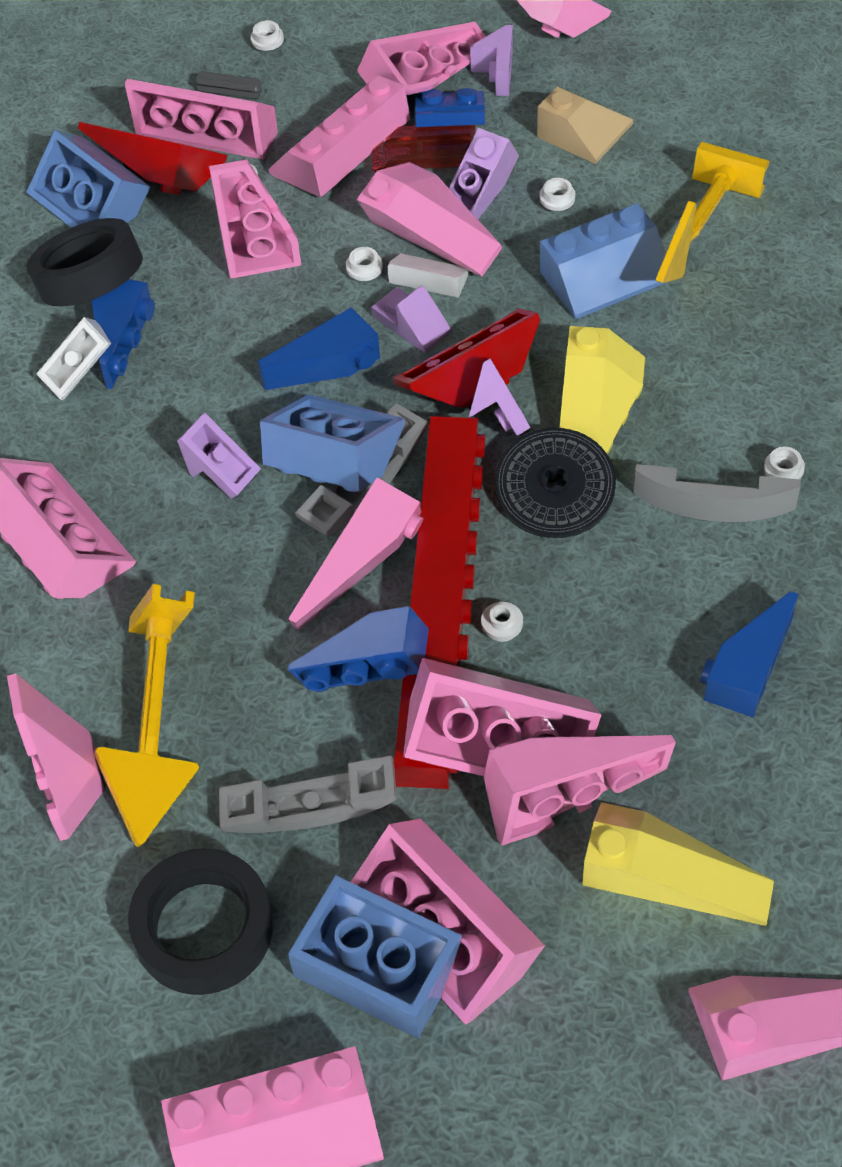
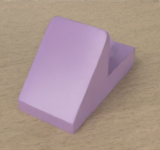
M513 25L501 27L474 43L470 48L471 72L489 73V82H495L496 96H509Z
M419 286L410 294L396 287L371 307L372 317L423 353H427L451 333L450 326L423 286Z
M491 358L483 362L469 417L497 402L500 408L494 411L506 432L513 428L516 435H519L531 428Z
M205 412L177 440L189 474L195 477L203 471L231 499L237 496L261 469Z

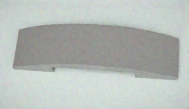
M397 403L386 413L404 418V428L383 476L379 478L388 484L408 460L428 426L426 420ZM373 483L368 485L366 489L357 492L347 491L343 489V486L331 484L328 489L320 485L295 512L296 517L328 537L348 524Z
M636 464L634 495L658 508L685 517L719 522L756 521L796 510L801 479L759 476L758 487L747 488L676 481L677 468Z
M390 755L348 763V773L268 788L262 780L220 787V829L223 832L267 833L309 829L346 821L375 811L397 800L394 759Z

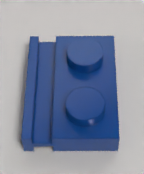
M463 88L457 92L442 93L440 90L432 89L424 91L422 94H416V127L485 125L484 91Z

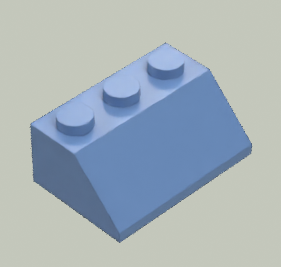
M54 130L26 193L72 228L85 222L104 218H118L128 223L137 216L150 186L86 138Z
M636 203L540 241V273L573 318L578 319L665 284L657 282L656 277L666 254L656 225L641 206Z
M308 394L260 420L263 465L277 468L285 474H299L310 477L314 482H328L343 486V489L347 491H362L373 483L377 477L381 478L404 428V418Z
M335 875L289 951L288 957L294 977L419 1039L441 999L462 937L452 930Z

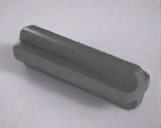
M204 71L199 72L196 78V87L199 92L255 100L260 97L262 92L261 81L255 78Z

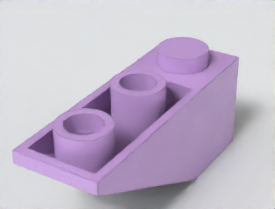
M478 128L449 187L477 219H479L505 186L519 157L510 139Z

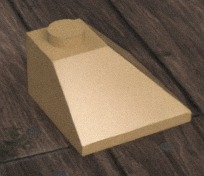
M556 87L538 106L537 138L594 164L633 125V119L560 87Z

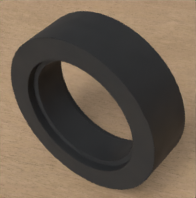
M104 218L79 224L52 237L31 255L26 268L44 303L51 306H71L98 298L122 285L139 269L142 264L143 255L126 221L118 218Z
M201 848L174 854L158 863L144 876L131 899L128 926L132 942L143 966L156 981L180 993L204 995L220 992L238 984L258 967L271 942L273 917L264 884L256 871L248 863L236 855L225 851ZM212 884L222 886L235 893L246 907L245 923L238 938L223 952L205 959H186L172 954L159 942L157 936L159 917L167 903L181 891L197 885Z

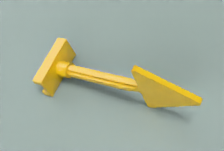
M705 142L700 143L696 151L692 179L711 184L697 208L695 202L688 201L657 274V282L666 283L683 277L689 245L699 235L725 192L732 190L760 198L765 187L763 181L765 172L769 167V160Z
M152 584L129 618L128 632L146 635L145 639L149 642L138 752L98 747L94 751L97 763L132 841L137 847H140L146 841L199 769V765L195 762L160 757L157 753L167 644L171 642L173 633L193 609L195 592L186 590L179 601L160 597L161 585Z

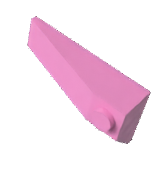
M517 0L531 18L543 23L542 31L556 38H559L561 33L574 38L608 18L611 10L592 0Z
M476 22L372 40L366 49L357 72L366 84L377 75L405 85L406 95L429 91L471 63V46L486 37V35Z
M246 159L209 166L230 279L301 266L297 235L249 161Z
M408 162L378 170L357 198V201L371 222L481 277L502 249L501 244L436 174Z
M377 477L288 618L292 627L301 630L396 551L406 537L410 540L413 539L423 522V518L419 516L421 514L420 502Z
M8 675L7 680L13 715L27 755L32 758L36 781L40 791L44 790L47 800L52 799V803L46 804L49 818L59 840L69 839L105 790L102 771L94 756V751L97 748L90 731L19 675Z
M672 735L528 738L515 743L505 742L495 749L489 750L484 782L498 842L503 846L541 833L554 827L555 824L552 818L575 807L578 813H581L591 808V802L597 799L603 792L612 789L615 793H621L666 770L676 741Z
M734 975L689 988L690 997L722 1081L842 1047V979Z

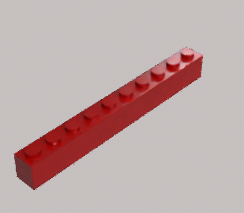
M430 416L420 514L423 522L418 530L410 607L429 628L425 659L459 667L460 660H468L469 635H462L463 624L471 625L472 599H465L466 589H474L475 565L468 564L469 555H477L478 531H471L472 522H479L480 498H474V490H482L483 466H477V458H485L486 435L478 434V418ZM417 674L405 676L402 680L394 756L396 787L449 789L450 773L458 774L459 770L405 758L403 755L409 703Z

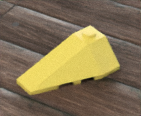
M570 326L559 428L571 429L585 434L596 441L608 454L620 427L624 425L629 416V411L634 401L638 399L642 392L645 356L609 328Z
M601 802L593 822L584 860L583 886L764 926L767 925L774 885L772 879L646 811Z

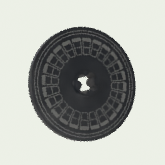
M565 428L540 429L517 439L502 455L495 474L497 500L507 518L523 531L546 538L571 537L593 528L609 511L616 489L615 470L605 450L585 434ZM558 477L562 478V487L560 485H555L553 488L548 487V478L552 481H555Z

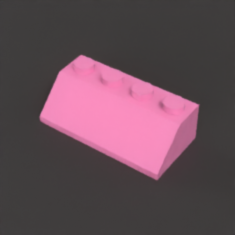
M377 75L268 169L269 174L321 198L410 120L405 85Z
M127 79L125 82L134 128L138 135L264 160L278 133L274 106Z
M0 458L1 537L17 552L24 566L35 574L49 595L58 599L84 598L134 566L136 560L52 463Z
M422 658L409 703L403 755L405 758L484 776L489 750L495 749L500 744L505 742L515 743L528 738L594 737L601 713L589 699Z
M421 818L389 824L351 881L355 885L461 935L462 940L441 999L465 1025L474 1020L517 983L545 947L534 933Z
M356 1046L161 1100L175 1167H359L384 1160Z

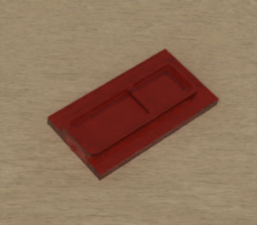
M475 125L397 127L385 138V142L384 140L372 149V170L377 172L378 170L408 162L423 169L459 167L476 133Z

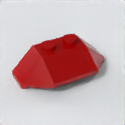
M518 308L500 320L411 369L393 377V381L397 386L459 408L468 407L473 403L483 362L491 358L506 385L509 384L511 377L522 372L540 322L539 314Z

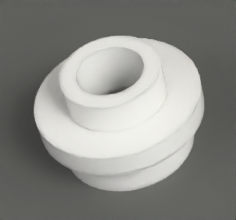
M269 20L261 21L253 27L251 43L256 49L269 51L282 45L284 41L283 31L276 22Z
M552 178L546 181L541 189L540 202L545 208L552 211L566 210L575 202V190L568 180Z
M370 247L354 249L346 261L348 275L358 281L375 279L381 274L383 269L381 257Z
M791 447L776 448L766 457L764 463V473L769 477L801 479L805 470V463L800 453Z
M496 602L489 605L483 611L481 626L484 633L493 640L499 642L509 641L521 632L523 615L520 609L511 603ZM499 617L509 618L505 622H500L496 620V618Z

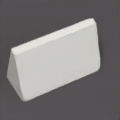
M401 253L392 259L388 265L389 283L415 289L423 286L429 292L459 298L470 273L469 270L458 265Z
M83 317L37 372V375L60 400H64L111 345V342L96 320Z

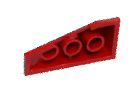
M79 122L78 125L79 130L145 180L161 184L160 191L181 196L182 189L197 192L211 177L209 166L224 164L227 158V154L83 122Z

